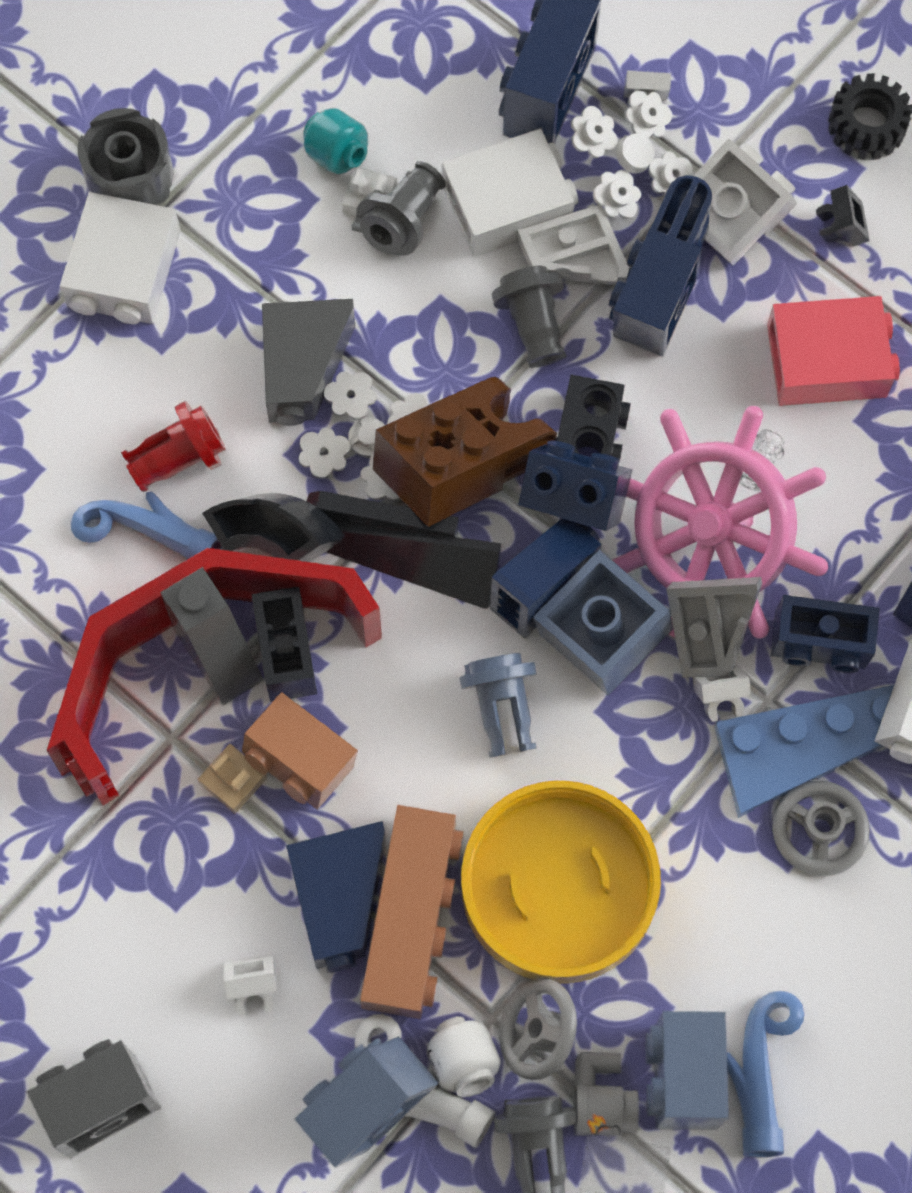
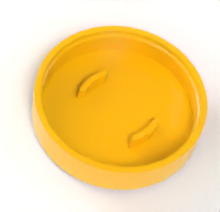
M560 780L539 782L506 795L495 803L477 823L466 845L461 869L462 903L466 918L474 935L483 948L496 961L514 973L532 980L547 978L559 984L577 983L596 978L614 969L626 960L643 940L653 920L660 897L661 871L654 843L643 823L628 806L615 796L597 787L580 782Z

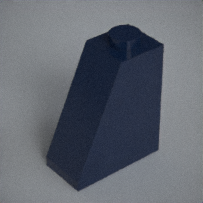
M561 518L492 576L490 610L525 639L537 627L533 616L599 549L601 550L602 544L599 542L598 534L590 526Z
M383 821L286 845L316 969L326 967L328 973L340 972L355 967V959L365 957L386 845Z

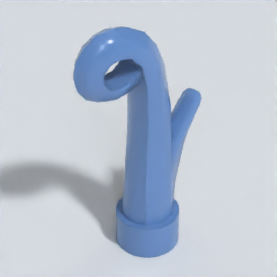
M152 491L146 493V500L153 511L116 500H97L79 507L73 514L70 522L71 531L74 536L88 543L98 542L105 538L110 532L113 521H116L186 557V560L206 548L223 549L213 532L203 528L198 530L184 522L171 512ZM101 518L100 523L96 527L89 528L86 526L90 520Z
M770 992L757 1000L751 1009L745 1026L743 1069L732 1054L727 1052V1071L736 1089L742 1110L744 1129H742L743 1155L747 1157L764 1158L784 1154L783 1129L778 1127L766 1032L772 1035L785 1036L791 1035L801 1027L805 1015L803 1004L790 992ZM780 1007L787 1008L790 1011V1016L786 1021L781 1023L775 1022L769 1017L774 1009Z

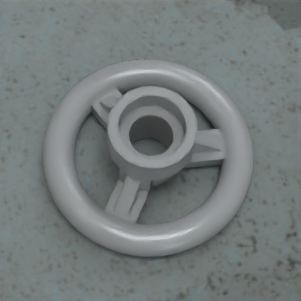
M810 781L790 790L776 806L772 821L773 837L782 856L798 870L811 875L830 876L846 871L859 861L869 841V821L864 807L849 790L832 782ZM823 795L838 800L845 808L841 809L832 802L822 801L814 804L807 810L798 802L809 796ZM788 817L804 826L808 837L813 841L812 859L803 856L792 845L787 833ZM821 819L826 821L830 826V831H819L815 827V820ZM854 821L855 835L850 848L839 858L828 861L829 844L841 835L845 825Z
M547 978L533 979L515 991L504 1009L499 1030L501 1052L508 1067L516 1075L524 1079L539 1080L550 1076L563 1065L573 1047L577 1029L576 1010L570 994L561 984ZM542 993L554 998L559 1006L560 1013L547 1009L542 1000ZM526 1003L528 1019L524 1026V1034L515 1044L514 1032L517 1017ZM536 1050L551 1053L546 1060L539 1064L532 1065L524 1062L528 1055Z

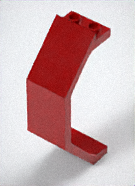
M206 548L89 616L46 750L60 774L64 776L71 771L85 796L88 797L95 793L102 805L120 796L107 771L91 747L90 739L117 661L124 655L172 628L160 592L202 567L223 599L253 602L251 594L299 586L303 608L340 613L350 622L367 648L382 639L380 607L355 569Z

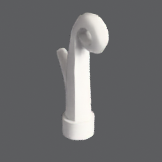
M384 1014L371 1015L365 1018L358 1026L355 1034V1048L361 1044L364 1047L369 1045L372 1035L377 1029L385 1030L388 1036L387 1041L396 1037L401 1038V1029L398 1023L390 1016ZM436 1086L405 1116L437 1124L454 1132L455 1137L477 1148L490 1128L496 1112L476 1100L469 1102Z

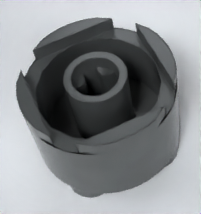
M131 108L112 109L96 116L90 122L91 127L82 137L81 134L77 147L78 158L89 192L153 205L165 202L170 195L174 172L167 137L159 122L153 118L150 120L140 115L138 110Z

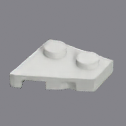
M600 205L588 207L518 230L517 240L529 267L545 266L548 269V273H560L563 280L616 285L618 280L623 282L627 280L629 267L609 220L604 213V209Z

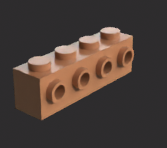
M397 805L360 998L362 1009L421 1019L423 1006L433 1007L438 977L429 976L432 956L442 958L447 930L445 927H439L438 922L441 907L451 908L455 879L447 878L450 859L459 861L464 831L455 830V814Z

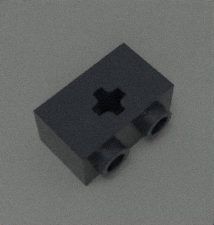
M299 586L251 594L265 683L270 702H273L281 692L290 699L316 695L317 689Z

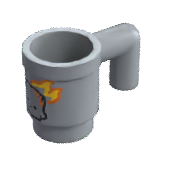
M581 1052L575 1060L574 1108L576 1109L577 1123L574 1124L575 1136H621L622 1132L637 1133L639 1122L638 1091L623 1090L622 1086L596 1085L595 1073H621V1053Z

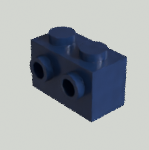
M548 441L547 445L545 444L531 450L528 456L518 506L603 531H608L620 524L633 469L619 466L620 460L607 454L592 453L591 457L574 453L575 447L573 445L560 441Z
M783 595L775 610L770 656L782 657V662L792 666H809L811 662L830 664V669L843 673H855L859 671V668L865 669L876 654L880 608Z

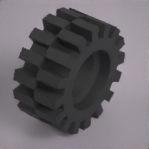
M867 73L864 82L859 74L852 77L851 84L845 81L841 85L840 91L836 92L830 110L828 130L830 135L835 134L833 142L837 147L843 143L846 144L844 153L850 156L853 150L859 151L857 159L865 160L867 152L872 154V160H877L881 158L883 151L886 156H889L894 152L895 146L899 148L911 121L912 105H908L910 97L907 92L899 95L902 85L897 81L890 87L887 85L890 77L882 75L881 81L878 82L874 81L875 73ZM870 107L880 111L885 116L886 123L876 127L867 126L859 122L854 117L853 112L857 108Z

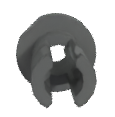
M417 161L415 168L412 171H407L406 177L391 192L387 194L372 192L365 196L357 207L356 218L351 225L352 231L361 232L364 238L381 252L399 256L409 255L416 250L423 240V228L420 218L432 204L437 192L445 188V181L439 171L423 161Z
M537 265L521 268L503 276L499 281L500 286L491 293L495 308L509 309L511 318L516 321L520 338L528 354L526 360L529 363V367H543L565 359L567 356L560 344L559 328L553 310L555 308L553 296L564 288L561 274L557 272L548 273L547 267Z
M560 1096L504 1100L505 1108L503 1114L494 1117L495 1132L511 1133L515 1174L521 1187V1193H536L531 1150L545 1148L547 1151L551 1193H566L565 1178L567 1167L562 1127L577 1123L576 1109L573 1107H562Z

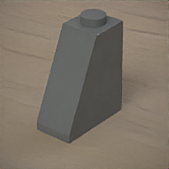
M353 298L262 303L265 399L269 422H278L285 426H295L303 423L304 420H315L324 400V388L327 384L331 383L355 329Z
M203 567L160 592L174 632L222 705H225L263 681V677L229 606Z

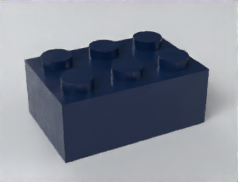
M602 0L535 1L531 13V21L534 23L530 32L522 31L515 50V56L518 57L514 68L506 67L500 83L499 92L504 93L500 103L498 115L504 117V136L514 138L541 128L547 143H556L596 49Z

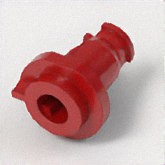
M186 401L174 406L179 418L177 422L146 438L137 448L130 452L127 450L121 452L123 458L129 463L126 465V468L143 493L149 490V485L157 481L167 480L200 461H203L210 470L222 465L218 454L226 450V447L219 435L218 429L202 406L192 410Z

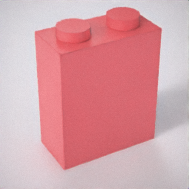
M882 296L773 304L767 322L779 406L887 398L893 382L899 379L900 364L898 355L891 353L889 339L893 335V322L890 312H884Z

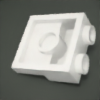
M728 138L694 176L704 180L712 190L709 228L705 241L734 266L763 234L766 237L797 205V202L791 194L796 188L777 170L772 176L760 166L764 159L749 144L744 142L739 147Z

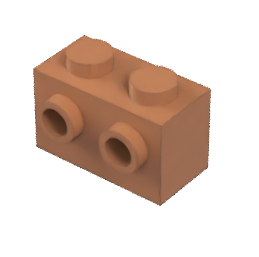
M282 692L244 733L242 747L245 759L251 767L264 775L269 772L283 783L284 790L291 798L301 804L308 802L317 810L354 768L358 752L351 744Z

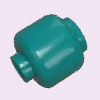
M329 108L322 112H317L307 121L304 127L305 152L309 158L326 170L335 174L347 173L360 166L365 160L368 152V132L363 124L344 111L337 108Z

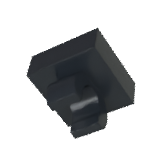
M847 185L830 190L832 204H824L818 207L816 215L822 221L834 218V222L830 227L819 230L820 236L826 242H835L844 237L852 246L870 241L862 200Z

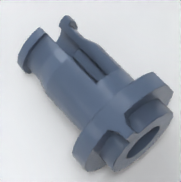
M513 653L485 658L464 665L465 675L459 677L461 689L476 688L483 727L490 739L492 751L488 752L489 758L506 754L496 702L510 699L520 752L536 749V742L532 743L530 735L531 716L523 678L537 675L535 662L522 663L521 653Z

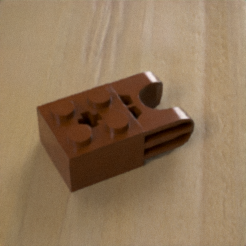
M490 377L376 429L373 471L429 527L502 491L505 482L525 473L529 452L542 445H547L548 441H557L558 435L542 419L536 418L522 423L503 421L509 407L511 388L498 377Z

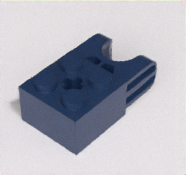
M685 175L676 178L670 184L644 242L637 239L631 249L627 260V265L630 268L626 282L618 280L608 306L612 307L609 320L613 321V337L662 357L699 277L701 247L708 232L709 212L712 203V190L704 180L695 176Z

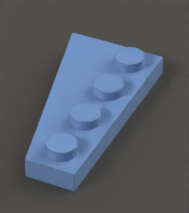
M894 685L716 722L714 729L738 818L773 799L776 800L783 797L787 792L816 778L819 779L854 759L858 760L884 747L874 740Z

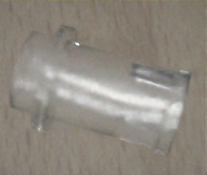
M762 429L756 435L752 450L763 455L774 464L776 459H781L785 454L783 449L785 440L771 430ZM743 472L739 484L750 490L759 491L758 485Z

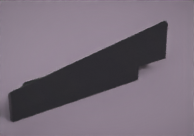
M325 491L309 493L306 501L330 517L346 537L326 551V553L484 609L490 607L491 579L499 568L501 543L459 538V517L449 516L427 527L408 507Z

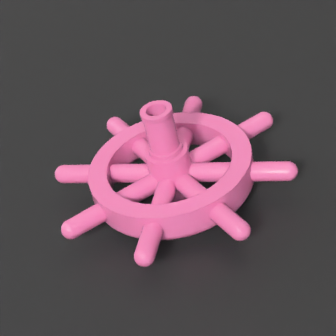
M750 406L745 410L733 443L715 441L693 445L689 441L678 413L673 409H666L662 412L660 421L674 453L662 460L653 469L644 484L630 479L626 497L637 501L634 526L638 548L614 558L612 561L626 573L646 565L651 574L666 589L671 582L704 580L715 550L728 579L761 577L762 586L760 592L780 575L786 564L812 575L822 576L828 571V562L820 556L794 546L797 534V513L793 498L821 486L826 480V474L821 468L814 467L785 480L779 470L768 459L752 450L763 419V412L757 406ZM709 461L726 463L714 497L701 469V463ZM744 472L758 485L761 492L733 503ZM682 474L696 505L668 494L673 483ZM768 509L771 520L770 536L751 528L753 516ZM662 512L688 522V525L663 536L661 514ZM697 542L686 572L675 562L671 553ZM733 542L764 554L760 562L749 574H746ZM757 599L748 627L755 638L761 639L768 635L769 625ZM673 629L669 635L675 638Z

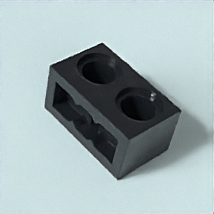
M570 375L557 441L573 445L575 447L574 453L580 454L577 450L582 447H592L601 454H607L620 460L623 444L614 443L616 430H626L631 403L622 401L625 385ZM590 406H600L607 413L596 416L590 414L586 409Z

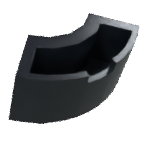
M281 493L257 494L223 502L202 513L221 546L227 551L258 548L273 557L312 562L346 538L339 527L322 510L303 499Z

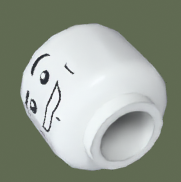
M453 1017L442 1022L436 1029L437 1034L432 1037L427 1045V1056L439 1085L447 1092L457 1093L459 1097H471L487 1090L494 1083V1076L499 1071L501 1063L488 1029L481 1022L465 1021L463 1017Z

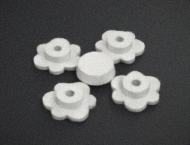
M635 91L629 96L628 104L630 108L625 111L624 116L626 121L632 124L634 134L622 137L619 142L616 134L612 131L614 127L613 119L607 115L602 116L601 111L597 107H586L581 112V116H576L571 121V127L575 131L572 136V144L576 150L580 152L588 151L591 157L599 158L603 155L604 151H611L616 147L617 160L625 169L619 170L614 174L611 172L603 173L600 176V184L593 190L594 201L598 205L604 206V213L609 218L619 215L621 218L629 219L637 212L636 201L640 199L641 191L638 187L633 186V177L630 173H641L648 168V173L653 178L651 182L653 191L656 193L663 192L664 197L670 184L676 178L692 174L693 169L690 161L684 157L677 158L671 151L662 154L661 158L654 159V147L648 138L651 135L655 138L663 136L665 125L672 119L670 108L665 104H661V97L656 92L646 95L642 91Z
M340 372L336 377V382H331L324 388V397L327 402L332 404V412L336 416L347 414L351 419L358 421L351 426L348 439L344 436H335L334 431L330 428H323L318 434L315 432L304 434L300 439V448L303 452L299 455V463L303 467H310L314 477L324 479L329 477L333 470L342 471L346 467L345 456L350 452L351 446L359 456L370 458V466H366L361 470V479L366 483L365 492L367 496L372 500H381L387 497L391 501H397L400 499L398 495L373 471L376 429L385 426V424L375 418H364L368 413V406L373 405L377 400L376 392L371 389L372 379L364 372L355 373L353 376L349 372ZM412 393L406 397L405 401L398 400L391 405L393 415L389 417L387 424L430 404H427L426 398L422 394Z

